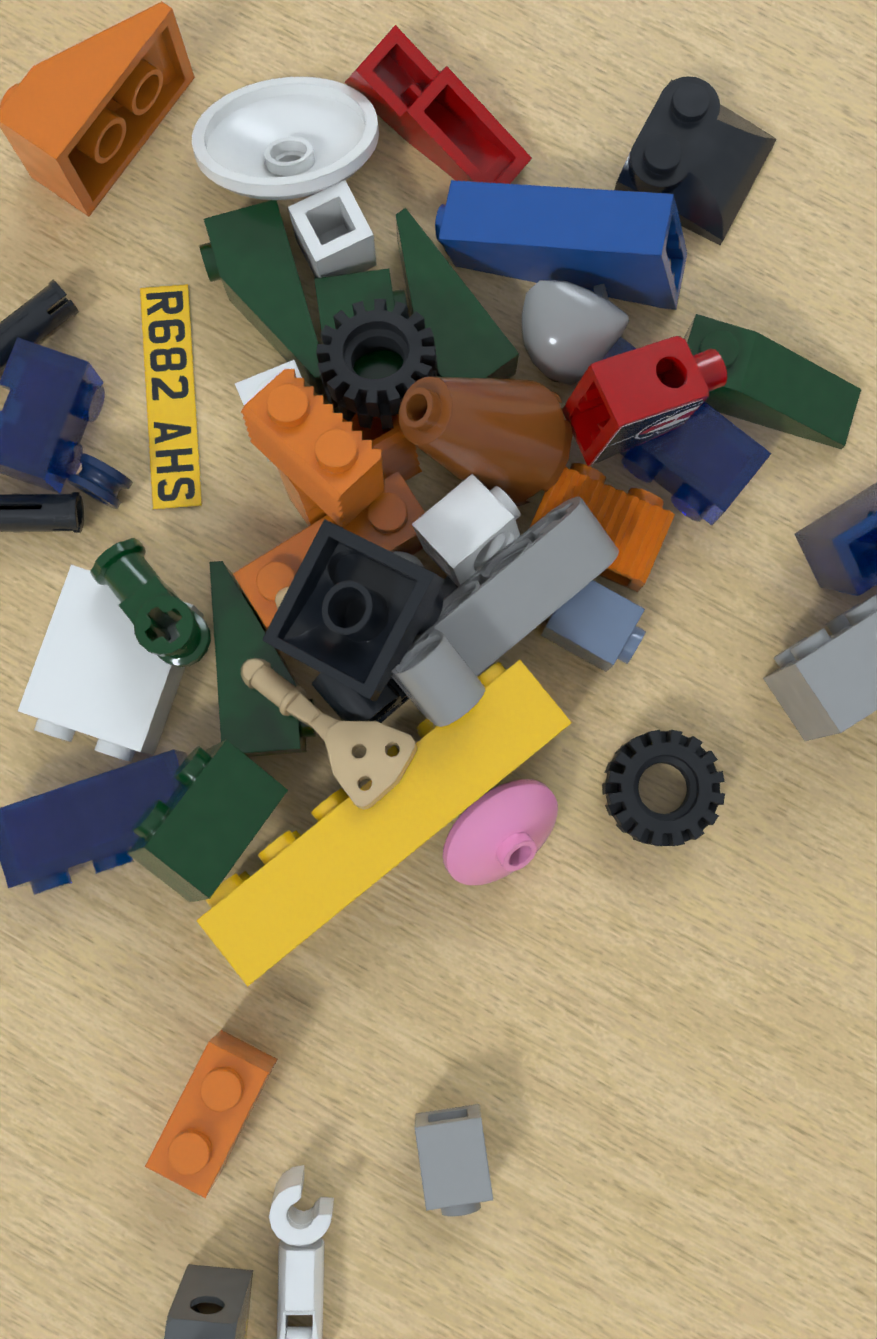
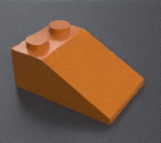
M161 1L32 66L22 81L11 86L2 98L0 104V128L31 178L88 217L195 78L173 9Z

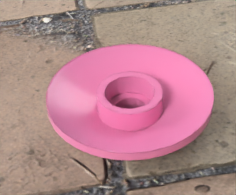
M533 779L510 781L485 793L459 816L448 833L443 848V863L449 874L456 881L465 885H483L504 878L526 866L543 846L553 830L558 813L555 795L545 784Z

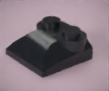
M689 76L671 80L660 94L633 144L614 190L674 194L681 226L721 246L777 139L721 105L715 89L706 81Z
M324 519L262 641L376 702L393 675L391 671L400 664L415 636L428 630L438 620L443 608L441 587L445 580L437 574Z

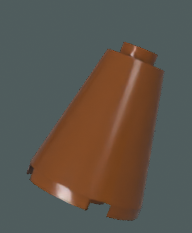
M424 377L412 384L407 390L399 410L401 431L411 443L462 482L473 474L489 491L495 486L500 487L516 506L530 503L526 501L528 498L540 490L547 492L557 483L569 460L573 437L571 422L564 419L559 404H563L558 394L538 382L527 379Z

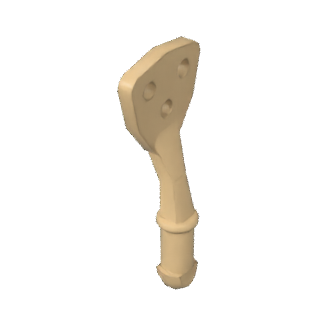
M251 658L246 660L241 666V677L250 689L255 688L278 706L282 715L295 717L313 728L324 740L333 775L358 808L363 810L371 808L400 782L417 751V744L411 735L377 721H339L322 713L305 697L306 693L303 688L295 687L273 670L271 664L263 659ZM396 745L400 747L399 753L396 756L391 757L387 755L388 749L391 746ZM359 747L366 748L364 757L355 758L354 753ZM363 780H372V786L369 790L363 791L360 789V783Z

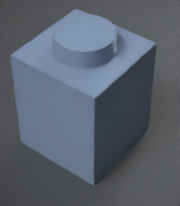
M592 580L553 613L541 636L607 672L617 659L626 664L631 660L646 633L645 630L636 626L645 609Z

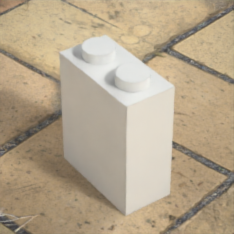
M71 565L18 712L38 718L34 728L35 731L72 742L75 731L96 737L98 741L94 750L115 758L132 762L135 751L154 756L185 667L168 665L157 655L148 652L142 647L134 634L133 623L120 608L119 604L121 602L109 586L98 584L89 570ZM184 602L192 611H195L203 618L204 614L193 604ZM177 622L172 623L167 628L171 635L169 642L175 641L180 635L175 627Z

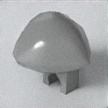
M540 280L526 292L522 310L524 346L532 363L547 378L554 382L572 385L581 380L590 364L608 357L621 339L629 322V316L609 301L605 284L595 285L594 292L567 281Z

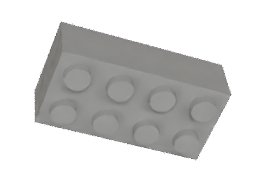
M877 594L828 622L826 625L832 635L829 636L823 628L776 655L774 660L780 668L763 678L804 741L842 733L877 710Z

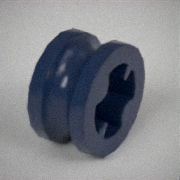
M83 453L79 459L82 464L81 472L70 474L67 481L93 499L113 509H118L121 504L118 499L120 490L129 489L133 482L108 464Z

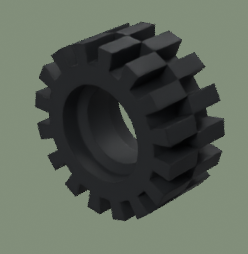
M374 299L375 310L365 311L362 300L352 304L353 317L349 318L343 310H340L333 316L336 329L325 325L321 332L323 344H317L316 351L319 363L318 368L328 402L333 404V409L339 407V411L343 414L345 420L350 422L357 413L360 427L371 429L373 417L381 419L382 429L393 428L392 416L399 414L402 399L411 385L424 377H437L438 365L434 335L430 327L425 328L424 317L417 311L409 317L406 304L397 301L391 312L387 310L386 299ZM376 350L393 351L398 353L403 359L402 367L396 373L381 379L363 378L357 375L353 369L355 362L361 356Z
M672 729L669 731H650L622 745L615 752L616 755L613 760L608 762L604 772L607 773L606 782L602 783L603 795L606 794L608 803L605 807L609 816H613L616 820V826L623 833L632 836L633 840L654 846L674 847L684 845V842L696 840L705 834L703 830L708 825H713L719 817L715 812L718 805L724 804L725 793H720V783L725 782L723 771L717 772L713 762L718 759L712 751L706 752L701 747L703 742L696 737L688 738L682 735V731ZM657 763L669 764L678 769L683 775L687 787L686 796L681 806L667 814H660L650 810L642 802L639 795V781L642 774L647 768Z

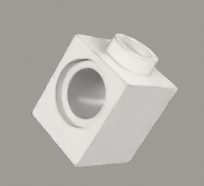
M471 474L412 523V526L424 551L459 587L521 536L516 523L521 513L512 499L500 487L495 486L489 491Z

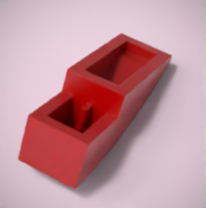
M397 25L388 32L345 81L348 86L362 93L372 103L376 114L394 131L456 181L510 184L532 159L448 66L439 72Z

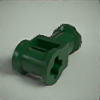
M130 538L126 541L118 542L105 550L96 559L90 573L98 584L108 585L121 602L119 604L120 608L134 625V634L139 644L148 652L157 655L168 665L187 667L199 662L207 653L211 643L210 629L206 621L195 611H192L156 574L144 558L146 550L143 544L138 539ZM177 622L175 627L180 635L175 641L169 642L171 635L167 628L172 623Z

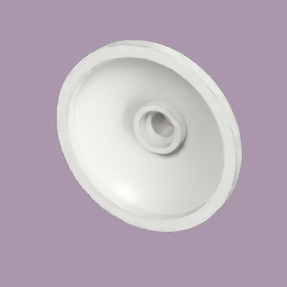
M316 77L277 78L242 87L212 104L201 115L194 127L192 146L200 170L210 180L225 189L255 199H295L314 195L341 181L347 180L356 173L370 158L376 148L379 138L378 119L372 103L362 93L348 85Z

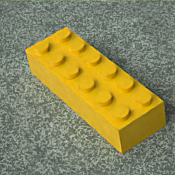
M518 660L507 670L498 661L479 675L478 679L485 687L484 695L468 713L458 720L442 727L435 726L427 718L421 722L416 729L422 739L416 743L417 751L400 782L375 805L365 810L358 808L345 790L340 788L311 812L318 821L303 835H300L297 830L293 832L288 830L258 854V857L265 864L252 876L247 871L240 875L237 873L233 874L219 885L210 899L205 900L211 909L196 921L247 987L572 723L521 660ZM396 745L388 749V756L393 757L399 753ZM369 780L360 789L363 791L369 790L372 786V780Z

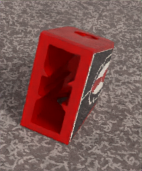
M673 336L590 364L562 408L566 420L571 422L572 434L587 466L599 463L683 425L709 397L710 391L726 384V366L721 355L712 348L692 355L686 340L681 336Z

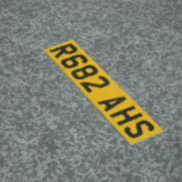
M188 284L140 288L153 510L202 506Z

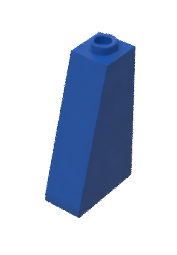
M451 180L446 204H441L437 211L435 232L438 242L442 244L455 267L534 283L540 280L567 281L594 292L595 285L605 284L609 298L663 309H677L688 252L674 194Z

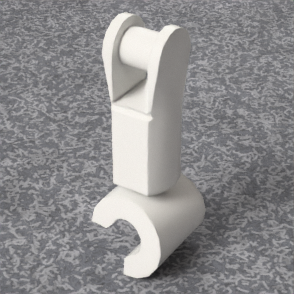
M304 1165L292 1167L282 1174L276 1183L269 1214L271 1229L281 1239L278 1251L277 1339H323L324 1241L321 1237L330 1226L334 1198L320 1197L314 1206L306 1211L298 1210L293 1206L302 1195ZM288 1315H313V1326H288Z

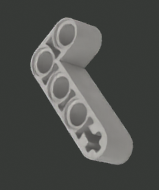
M580 496L574 497L555 507L444 598L443 608L438 620L428 630L415 636L400 664L391 671L393 673L392 678L416 708L435 726L449 725L468 713L479 702L485 692V687L477 676L601 574L617 558L619 549Z

